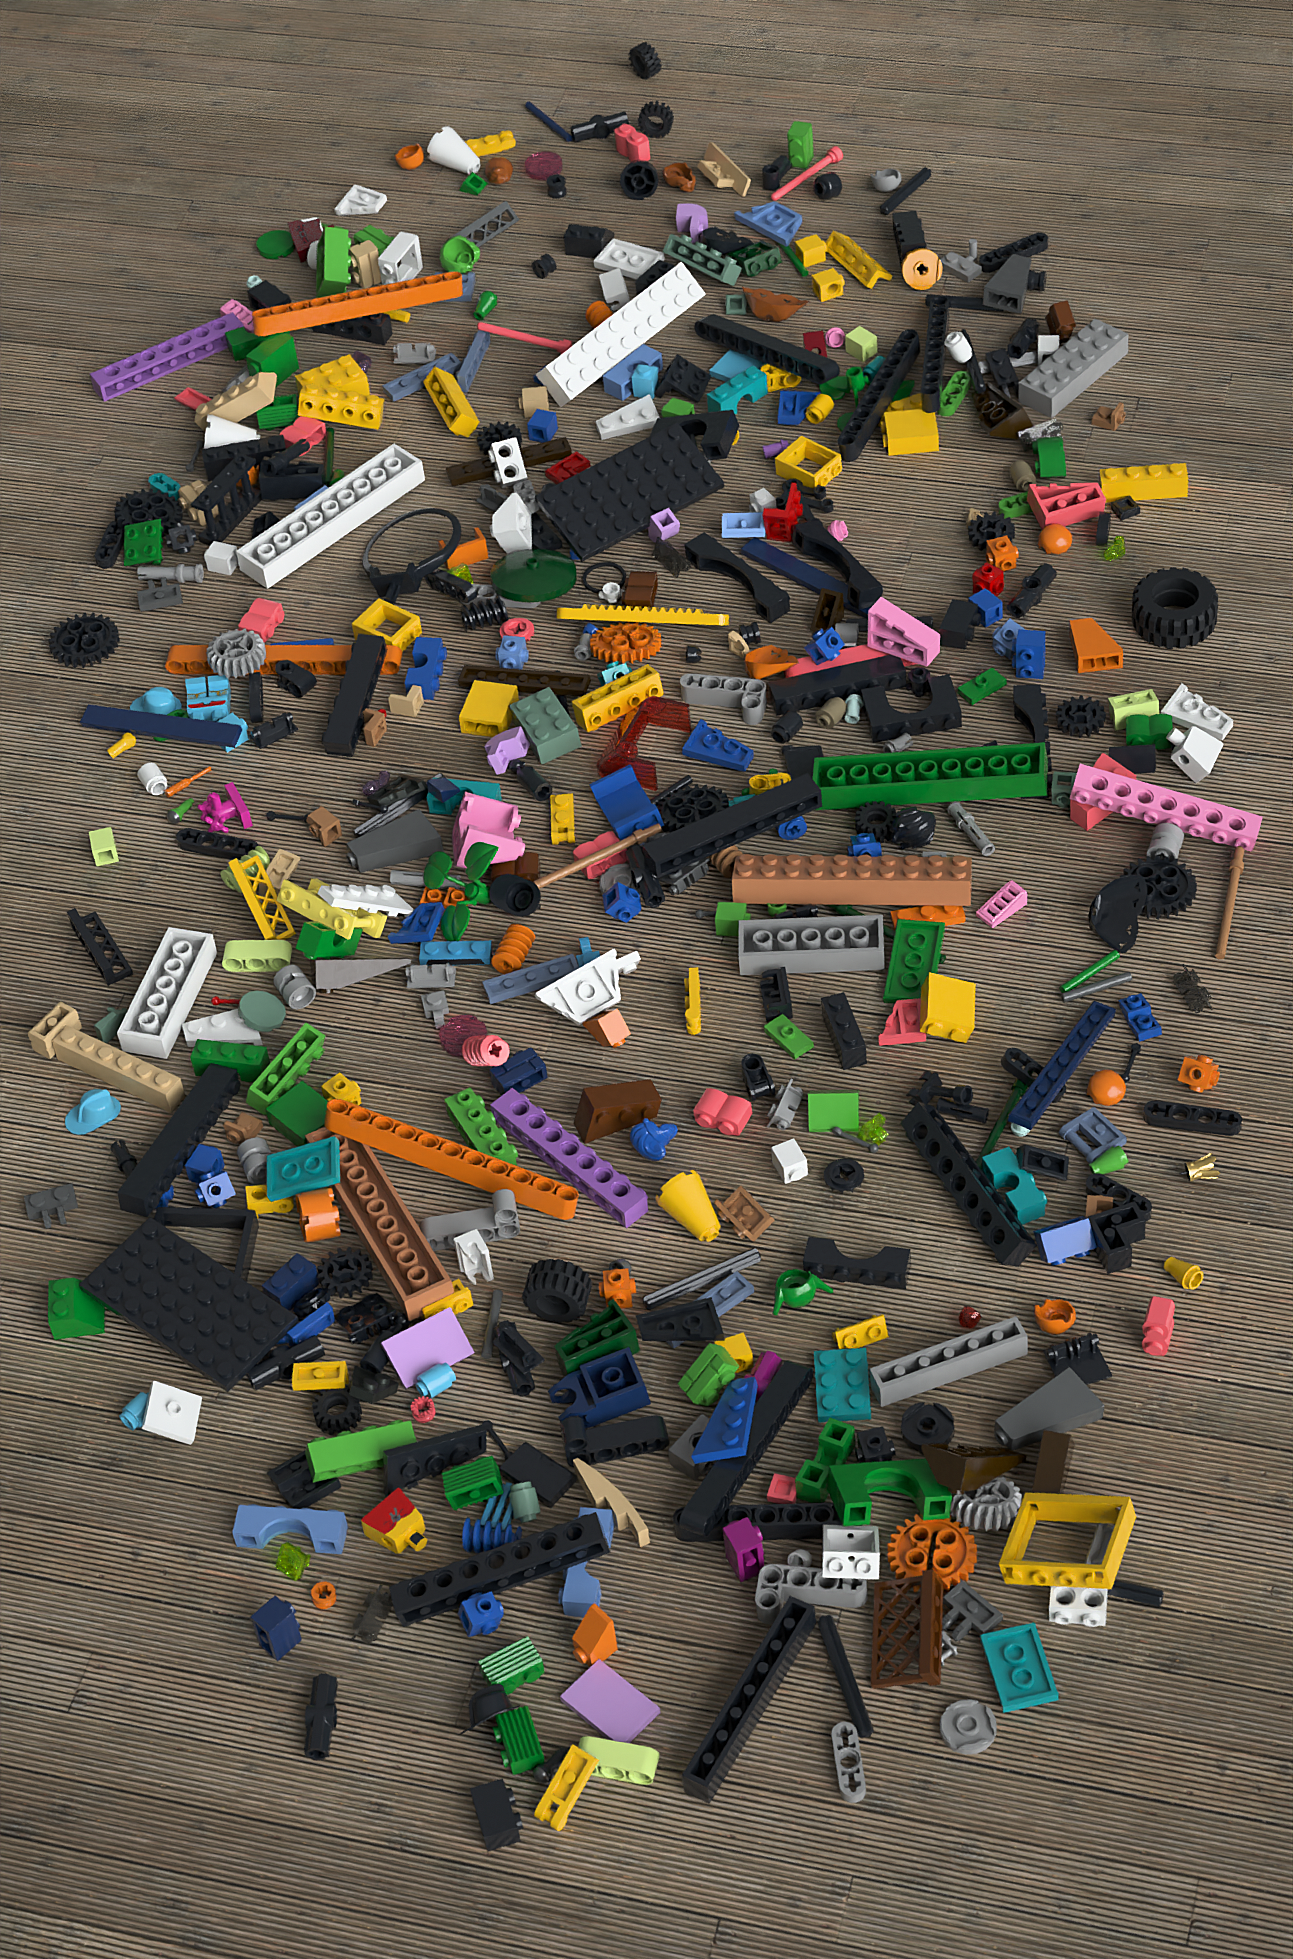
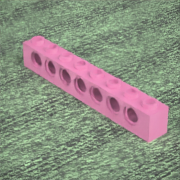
M1083 764L1079 765L1069 798L1079 803H1086L1103 810L1120 813L1127 817L1141 819L1147 823L1158 825L1161 823H1171L1192 836L1206 838L1216 843H1223L1233 847L1240 846L1252 852L1257 840L1263 817Z

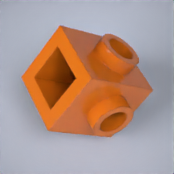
M1008 536L986 541L987 553L985 557L987 563L998 567L1002 571L1016 568V559L1019 558L1017 547L1012 545Z
M1198 1054V1058L1185 1056L1178 1081L1189 1084L1188 1088L1197 1092L1212 1089V1086H1216L1219 1080L1220 1072L1217 1071L1219 1065L1212 1063L1213 1059L1200 1054Z
M628 1268L603 1271V1282H599L600 1297H605L606 1306L608 1307V1302L614 1298L621 1309L633 1307L632 1294L636 1293L635 1278L629 1277Z

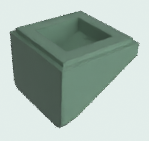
M745 294L726 295V315H746L747 299Z

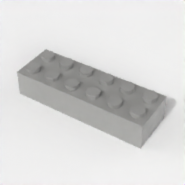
M1098 319L1092 320L1019 382V403L1053 418L1128 354V333Z
M883 915L739 920L738 957L740 975H762L764 971L781 969L780 967L786 968V974L885 970Z

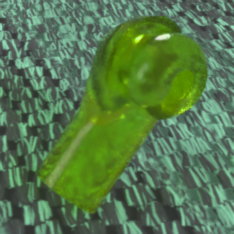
M1116 536L1114 538V545L1109 546L1103 552L1104 558L1107 561L1119 559L1125 555V540L1123 536Z

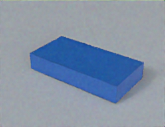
M326 1302L287 1332L289 1346L291 1347L313 1335L317 1336L335 1321L333 1307Z

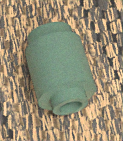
M531 1481L510 1486L511 1493H509L514 1519H520L521 1523L537 1520L536 1515L540 1514L541 1511L535 1487H532Z

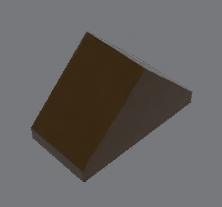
M821 588L810 628L814 632L821 628L824 631L830 627L835 630L836 623L842 621L844 618L843 593Z

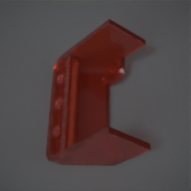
M651 696L634 707L624 716L597 762L599 776L603 778L631 765L641 787L657 791L658 783L655 762L636 758L638 755L636 743L648 723L690 733L692 729L689 704Z

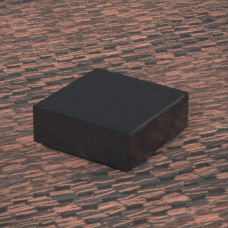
M1131 496L1111 502V509L1121 521L1140 514V507Z

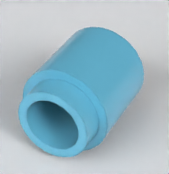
M446 1362L443 1364L438 1363L417 1376L418 1382L415 1386L421 1396H427L429 1399H432L451 1387L452 1382L456 1380V1376Z
M140 1392L122 1409V1413L119 1415L122 1423L132 1431L142 1427L149 1392L146 1394Z

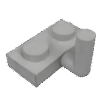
M976 239L969 240V256L966 258L951 251L940 259L943 270L968 283L982 273V267L974 263L977 259Z

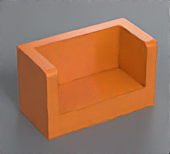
M478 527L474 528L475 540L458 545L451 557L444 563L449 572L488 559L486 539ZM443 540L438 541L439 549L442 550L446 544Z

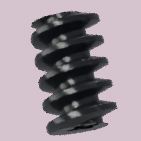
M498 595L494 597V603L490 598H487L486 605L482 600H479L477 607L471 602L469 610L466 605L461 606V619L466 632L469 625L473 631L476 630V623L481 628H484V621H487L492 626L493 619L498 624L501 623L502 616L506 621L509 620L504 601Z

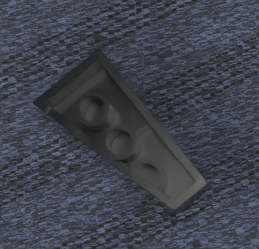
M916 211L892 213L893 233L900 267L909 251L918 248L927 249L924 230H922L921 218H918ZM923 264L917 267L919 274H923V271L926 270Z

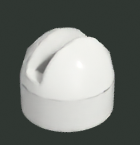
M798 1549L788 1556L787 1561L789 1566L810 1567L812 1557L808 1551Z

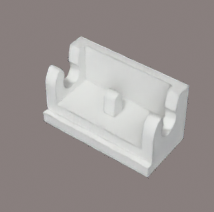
M620 268L599 275L606 302L619 301L618 304L611 306L612 310H619L630 302Z
M475 1229L454 1238L459 1269L461 1273H465L469 1282L476 1285V1279L473 1277L476 1273H481L487 1282L494 1280L489 1251L478 1230Z

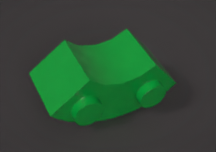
M1062 436L1036 438V441L1032 442L1033 454H1037L1038 460L1035 461V474H1039V479L1066 477L1065 451H1063Z

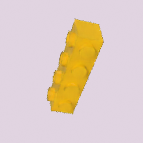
M434 366L423 383L449 430L455 435H463L468 438L480 422L454 376Z
M314 384L303 385L300 392L298 416L379 430L383 417L384 399L376 395L365 396L354 391L343 392L336 388L326 389Z
M1186 463L1099 469V486L1106 498V503L1114 502L1127 496H1131L1134 501L1188 497V472Z
M647 664L571 702L577 724L585 731L590 732L597 730L600 726L610 721L617 720L618 717L628 712L635 711L646 703L655 701L656 698L663 696L664 693L659 672Z

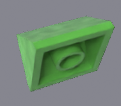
M809 1090V1132H832L834 1127L840 1128L843 1132L859 1131V1090Z

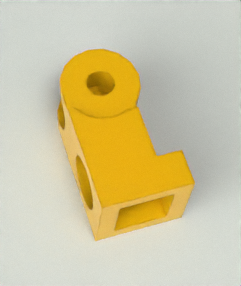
M267 1185L245 1186L247 1209L255 1210L257 1219L258 1214L286 1213L294 1207L293 1196L271 1202L267 1197Z

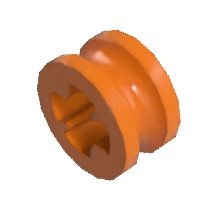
M326 1581L319 1582L311 1590L312 1602L317 1608L327 1609L335 1604L337 1595L335 1587L331 1583ZM322 1592H328L329 1597L325 1595L326 1598L321 1599L319 1594L322 1595Z

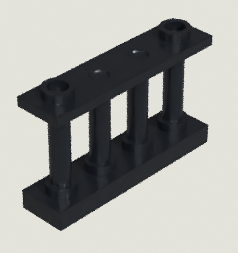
M238 454L191 503L192 508L204 512L207 525L198 535L200 543L211 546L213 541L222 543L262 500L261 490L251 487L248 471L257 463L256 459ZM241 479L243 489L238 493L236 484ZM229 492L231 501L226 506L224 496ZM217 505L219 514L213 518L212 509Z

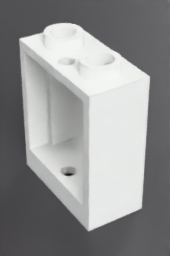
M401 231L380 255L378 264L382 285L414 279L423 268L418 235ZM401 259V265L397 268V263Z
M823 1525V1577L879 1579L880 1551L878 1526ZM852 1533L854 1536L849 1538L847 1535ZM854 1556V1559H848V1557Z

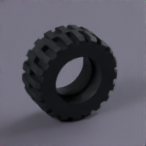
M1170 567L1168 570L1162 568L1158 569L1156 573H1149L1146 578L1143 577L1134 588L1132 596V624L1136 632L1141 637L1143 636V639L1148 643L1153 642L1157 647L1166 646L1167 649H1173V647L1183 649L1188 645L1192 647L1197 645L1199 641H1204L1215 629L1218 594L1210 580L1205 576L1202 577L1199 572L1195 570L1191 572L1188 568L1176 569V567ZM1168 606H1180V607H1184V608H1186V609H1182V610H1169V609H1165L1164 607H1168Z

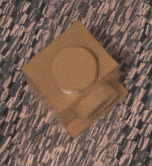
M323 806L308 815L306 821L310 824L309 830L314 837L321 839L322 846L326 847L342 836L339 819Z

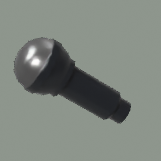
M561 1747L546 1762L537 1765L533 1771L535 1780L539 1783L549 1782L552 1779L554 1769L564 1760L568 1751Z

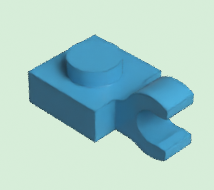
M588 936L579 938L581 955L576 956L579 968L600 957L599 951L592 952Z

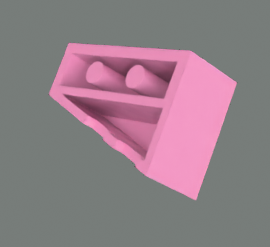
M880 597L868 611V647L926 667L940 652L939 633L883 597Z

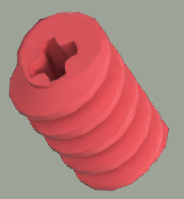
M495 1035L471 1036L462 1045V1055L465 1061L471 1066L477 1067L502 1065L506 1062L510 1051L508 1043Z

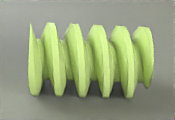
M261 846L255 847V850L249 851L248 855H244L241 857V860H238L240 863H243L258 855L265 870L271 863L268 854ZM257 864L245 869L248 876L256 878L259 870ZM228 866L226 870L221 871L222 880L230 889L242 893L230 866Z

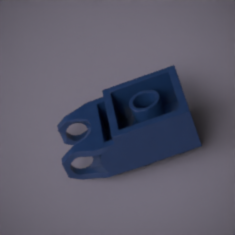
M629 1347L581 1365L580 1370L568 1374L548 1390L552 1403H573L558 1417L560 1423L570 1416H578L583 1419L585 1428L593 1427L651 1404L646 1386ZM559 1390H568L561 1396H555Z

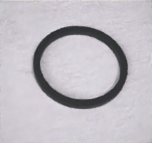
M597 563L590 566L584 572L583 584L589 591L599 594L603 590L591 587L587 583L586 578L592 570L608 566L614 567L622 573L623 578L618 584L621 588L626 579L625 570L616 563Z

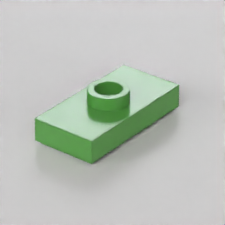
M783 1014L764 1026V1032L794 1060L814 1047L813 1041Z

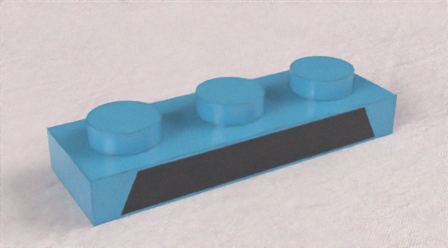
M492 941L421 942L419 962L420 965L427 966L446 963L450 965H491Z

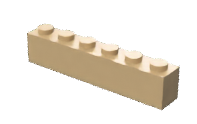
M68 1025L52 1040L59 1061L165 1111L172 1113L186 1097L181 1078Z

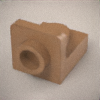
M1119 402L1115 409L1100 406L1092 417V425L1115 431L1119 424H1122L1125 420L1124 403Z
M365 708L363 711L365 719L363 733L366 744L375 747L387 731L385 715L379 711Z
M243 1112L233 1123L226 1120L223 1124L227 1139L234 1144L240 1145L250 1138H255L264 1127L262 1120Z
M1087 1195L1085 1217L1113 1209L1112 1197Z

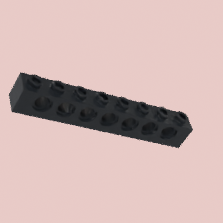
M917 1102L900 1123L906 1131V1137L915 1143L918 1147V1153L931 1165V1171L944 1183V1189L956 1199V1205L969 1217V1223L980 1232L982 1241L991 1247L995 1253V1259L1002 1265L1019 1267L1037 1244L937 1109L932 1105Z
M594 1512L567 1523L555 1525L553 1528L542 1532L530 1534L517 1541L505 1543L495 1549L480 1552L470 1558L455 1561L450 1565L428 1571L409 1580L400 1581L398 1584L389 1586L395 1614L404 1628L459 1608L461 1602L466 1601L473 1594L480 1592L485 1594L492 1591L493 1595L611 1552L601 1521L597 1513Z

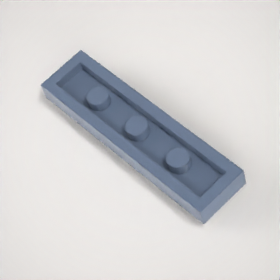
M478 330L474 334L473 343L468 347V354L462 360L460 371L456 373V381L462 392H468L490 345L491 338L489 332Z
M449 353L382 385L383 392L395 402L424 388L423 381L434 366L454 374L461 369L462 362L452 353Z
M570 954L482 981L483 988L489 1003L493 1004L545 988L579 969L574 955Z
M736 1271L694 1301L712 1297L719 1318L753 1294L754 1286ZM684 1341L666 1342L674 1349Z

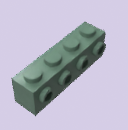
M670 234L662 252L732 286L735 285L742 270V267L736 265V260L728 256L724 259L721 257L722 253L712 248L709 252L706 250V245L698 241L693 244L691 243L692 238L681 234L678 237Z

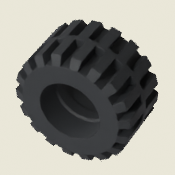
M560 1259L539 1260L529 1270L522 1300H524L523 1303L528 1307V1310L540 1318L558 1323L572 1322L573 1320L580 1319V1316H583L592 1288V1280L587 1272L582 1271L581 1267L575 1266L571 1262H565Z

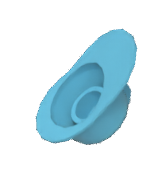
M165 687L151 688L130 705V710L163 715L182 708L180 700L173 696L172 692Z
M107 1089L89 1090L81 1097L80 1104L71 1109L65 1118L66 1128L71 1133L77 1135L90 1133L115 1119L120 1113L121 1105L115 1097L110 1096Z

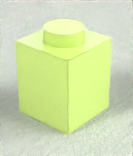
M861 326L845 335L846 352L860 361L864 362L878 353L877 336Z
M107 827L90 831L89 837L96 866L119 862L112 828Z

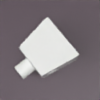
M1192 726L1184 733L1180 732L1177 728H1173L1166 737L1175 745L1171 759L1195 783H1198L1210 774L1223 746L1221 741L1195 726Z

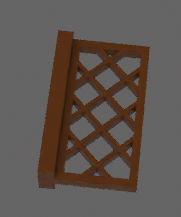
M933 1569L922 1571V1576L874 1584L871 1687L873 1689L927 1682L930 1686L941 1685L943 1580ZM921 1585L920 1593L913 1600L905 1595L913 1586ZM894 1589L897 1592L887 1604L882 1601L883 1591ZM902 1598H905L910 1604L898 1615L892 1609ZM916 1608L920 1611V1617L911 1626L905 1619ZM890 1612L896 1619L885 1630L881 1626L882 1620ZM903 1623L909 1630L898 1641L891 1634ZM916 1634L919 1637V1644L910 1652L904 1645ZM890 1638L896 1644L884 1656L881 1653V1645ZM900 1649H903L908 1656L897 1667L890 1660ZM915 1660L918 1663V1674L906 1675L903 1671ZM887 1664L895 1669L888 1678L880 1679V1671Z

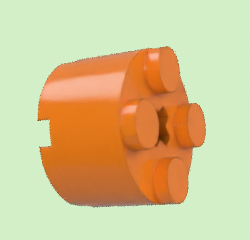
M331 1187L296 1194L297 1213L299 1212L300 1216L299 1224L306 1243L341 1236L339 1224L335 1222L340 1221L337 1206H333V1203H331L334 1202Z

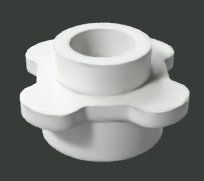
M610 582L603 586V591L599 592V598L606 599L608 603L614 604L619 597H622V592L625 591L620 589L617 583Z

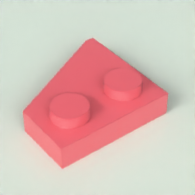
M921 998L896 1001L893 1013L889 1015L886 1027L878 1037L879 1046L926 1042V1033L919 1032Z

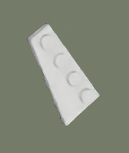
M333 884L332 886H321L318 891V895L332 907L358 910V907L370 913H377L378 910L386 911L387 915L395 917L398 913H403L405 918L414 911L408 903L395 893V889L388 885L339 886Z

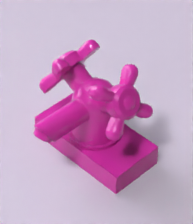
M233 782L224 785L228 797L227 801L221 803L220 796L212 792L207 796V801L197 806L203 812L201 820L210 824L208 832L222 831L228 833L229 829L223 826V823L233 817H238L244 829L253 826L249 810ZM208 813L211 814V817H212L213 819H211L210 817H207V814H208Z

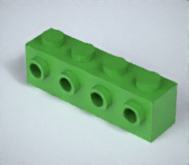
M305 1023L249 1087L246 1103L266 1116L265 1109L296 1085L298 1077H304L311 1067L310 1063L313 1060H319L325 1051L323 1048L325 1035L308 1023Z
M470 1087L444 1099L448 1117L469 1148L517 1166L516 1158L518 1153L515 1146L508 1144L503 1128L496 1126L495 1117L491 1111H486L480 1094L476 1095Z
M395 1420L388 1423L387 1426L379 1428L374 1425L362 1429L361 1432L351 1433L350 1431L339 1433L334 1438H315L310 1443H307L305 1454L312 1481L317 1482L383 1467V1451L417 1441L411 1420L406 1422Z

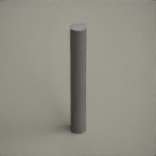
M1128 971L1061 993V998L1065 1003L1132 981V976Z
M494 1290L481 1353V1356L485 1359H490L492 1356L494 1345L492 1341L495 1340L494 1328L498 1324L503 1297L501 1290Z

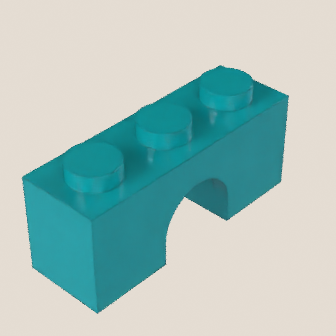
M750 366L707 394L708 412L733 410L734 414H737V404L741 397L754 403L768 394L767 375L755 366Z
M448 779L460 789V792L444 803L429 792L427 795L429 812L452 815L453 809L458 804H461L464 792L502 801L499 783Z
M1009 1146L982 1157V1171L996 1190L1002 1187L1014 1188V1190L1006 1193V1204L1022 1225L1045 1216L1047 1198L1044 1192L1037 1189L1035 1180L1030 1172L1020 1169L1017 1155L1013 1153Z

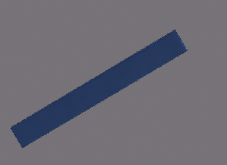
M756 537L752 538L741 548L742 555L819 595L821 588L843 593L844 608L863 618H868V611L871 607L858 610L847 599L848 585Z
M88 704L80 721L83 727L231 748H235L243 730L240 725L90 704Z
M1096 1001L1092 1002L1010 1112L1009 1122L1032 1130L1114 1018L1115 1008Z

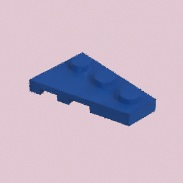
M700 719L682 748V755L742 772L746 771L754 758L752 749L735 739H728L722 735V731L717 728H710L707 726V722Z

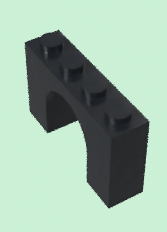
M733 410L657 418L650 436L678 423L688 437L690 434L695 436L704 435L701 447L708 461L727 459L739 429V423Z
M950 674L927 678L928 696L931 704L926 709L916 713H903L893 709L888 703L883 686L861 689L862 708L872 742L896 739L904 733L915 736L961 728V708Z

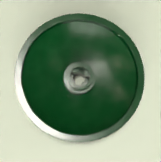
M548 549L521 550L502 557L493 565L490 572L491 585L496 593L509 600L530 603L543 602L560 597L570 591L577 581V569L574 561L563 553Z

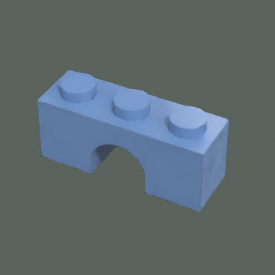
M644 344L603 375L604 392L624 401L633 394L632 375L637 365L658 367L659 373L663 370L662 353Z

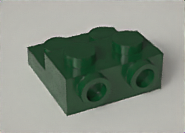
M762 240L727 254L728 257L737 261L736 265L742 267L740 273L747 277L756 276L764 269H774L778 264L782 263L779 247Z

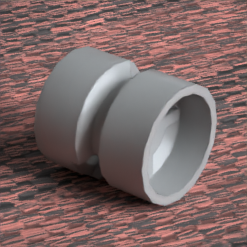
M1171 823L1157 825L1147 850V856L1152 860H1155L1156 855H1159L1160 860H1164L1165 857L1169 856L1170 862L1177 859L1184 840L1183 831Z
M297 965L285 966L276 973L273 980L274 986L292 1009H302L314 1000L316 990Z
M250 1138L238 1147V1158L243 1166L247 1180L251 1184L260 1185L267 1183V1155H271L267 1141L263 1138Z

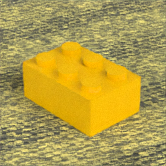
M350 354L295 376L299 396L303 385L314 384L326 389L336 388L343 392L354 391L365 396L370 395L367 375Z

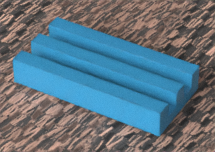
M506 1482V1485L502 1484L504 1493L501 1495L492 1518V1529H495L499 1522L509 1493H511L510 1486H512V1483ZM499 1495L489 1498L481 1518L482 1528L485 1527L487 1521H490ZM511 1502L502 1521V1531L506 1530L514 1515Z

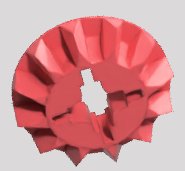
M525 618L507 620L500 627V637L503 639V635L525 637V641H530L531 637L534 636V625Z

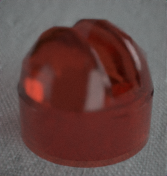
M964 1306L959 1313L958 1320L962 1327L970 1329L974 1328L982 1317L975 1309Z

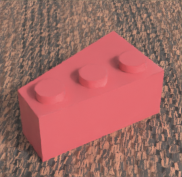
M1070 483V486L1050 484L1049 486L1037 487L1036 484H1029L1027 501L1042 530L1045 526L1053 523L1067 526L1097 517L1100 511L1104 512L1106 498L1098 483Z
M1103 752L1093 766L1097 769L1136 780L1137 775ZM1072 799L1070 800V819L1086 831L1113 812L1086 803H1079Z

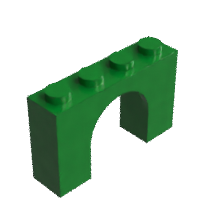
M926 1458L829 1465L827 1490L843 1526L869 1525L872 1500L869 1494L881 1490L896 1491L910 1497L915 1502L923 1520L950 1518L952 1494L948 1491L947 1486L938 1484Z

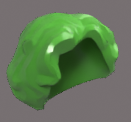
M460 235L451 237L440 249L441 266L447 272L454 271L461 274L470 272L480 257L479 247L474 242H470L467 238Z

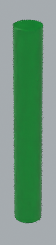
M778 243L801 276H807L809 271L791 247Z
M1113 950L1059 987L1061 993L1073 990L1119 959L1118 951Z

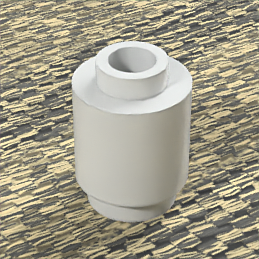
M952 332L947 336L944 344L953 359L959 363L968 361L972 356V348L961 332Z
M147 763L141 766L137 775L146 790L153 795L162 794L167 789V779L155 763Z

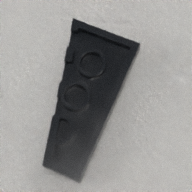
M478 1425L383 1451L384 1495L386 1497L389 1496L397 1488L403 1489L407 1487L409 1490L417 1486V1481L430 1475L434 1478L452 1464L458 1466L485 1453L486 1429L484 1426Z

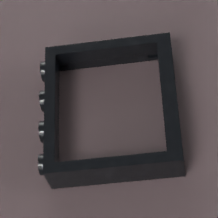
M157 1207L154 1220L163 1226L244 1229L234 1274L247 1282L259 1229L255 1210Z

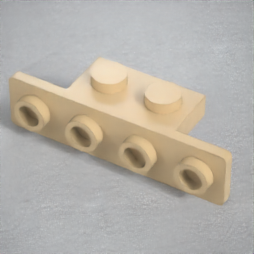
M709 142L704 160H700L697 167L703 172L705 177L713 182L715 187H732L740 196H745L751 179L715 143Z

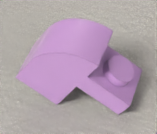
M678 204L676 212L677 232H690L691 243L699 242L702 231L708 229L707 211L697 204Z
M669 508L650 517V526L647 528L648 537L655 543H660L677 535L679 532L680 523Z
M521 726L503 731L490 739L484 746L488 754V764L494 768L497 775L504 773L510 760L526 756L530 743Z

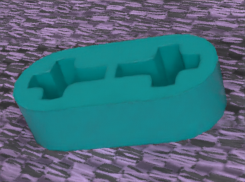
M156 473L149 477L150 489H153L154 493L161 490L162 495L168 492L169 497L175 496V501L180 498L179 488L181 487L178 482L162 473Z

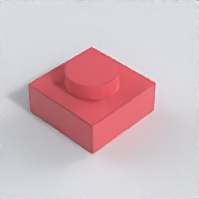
M774 1473L767 1493V1501L777 1504H795L797 1498L795 1478Z

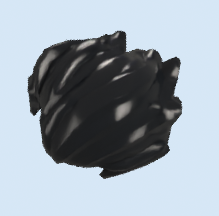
M914 806L903 808L895 814L896 818L889 828V831L892 832L890 838L893 844H901L902 850L906 848L915 849L930 844L933 840L936 824L935 815L932 812L920 811Z

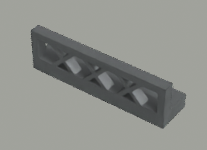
M505 201L451 237L460 235L467 238L470 242H474L476 246L481 247L517 223L519 218L507 201ZM507 212L512 221H501V216ZM489 223L497 224L495 232L487 230ZM476 232L483 233L482 240H474L473 234Z

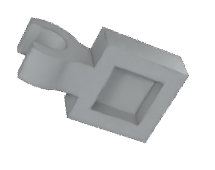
M444 990L421 995L426 1019L433 1017L436 1029L446 1027L443 1015L449 1014V1007Z

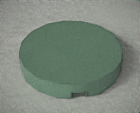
M257 990L246 993L238 1005L240 1019L242 1016L245 1020L244 1023L256 1031L270 1032L272 1029H278L281 1027L286 1016L283 1003L275 995L265 991Z

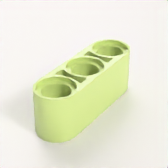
M232 940L225 944L222 966L230 972H278L281 968L290 965L292 945L285 940Z
M590 1736L580 1738L578 1747L599 1759L591 1774L592 1776L642 1785L653 1783L660 1754L655 1749Z

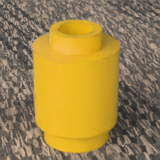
M818 394L806 409L807 420L813 424L823 422L834 408L832 398L825 394Z

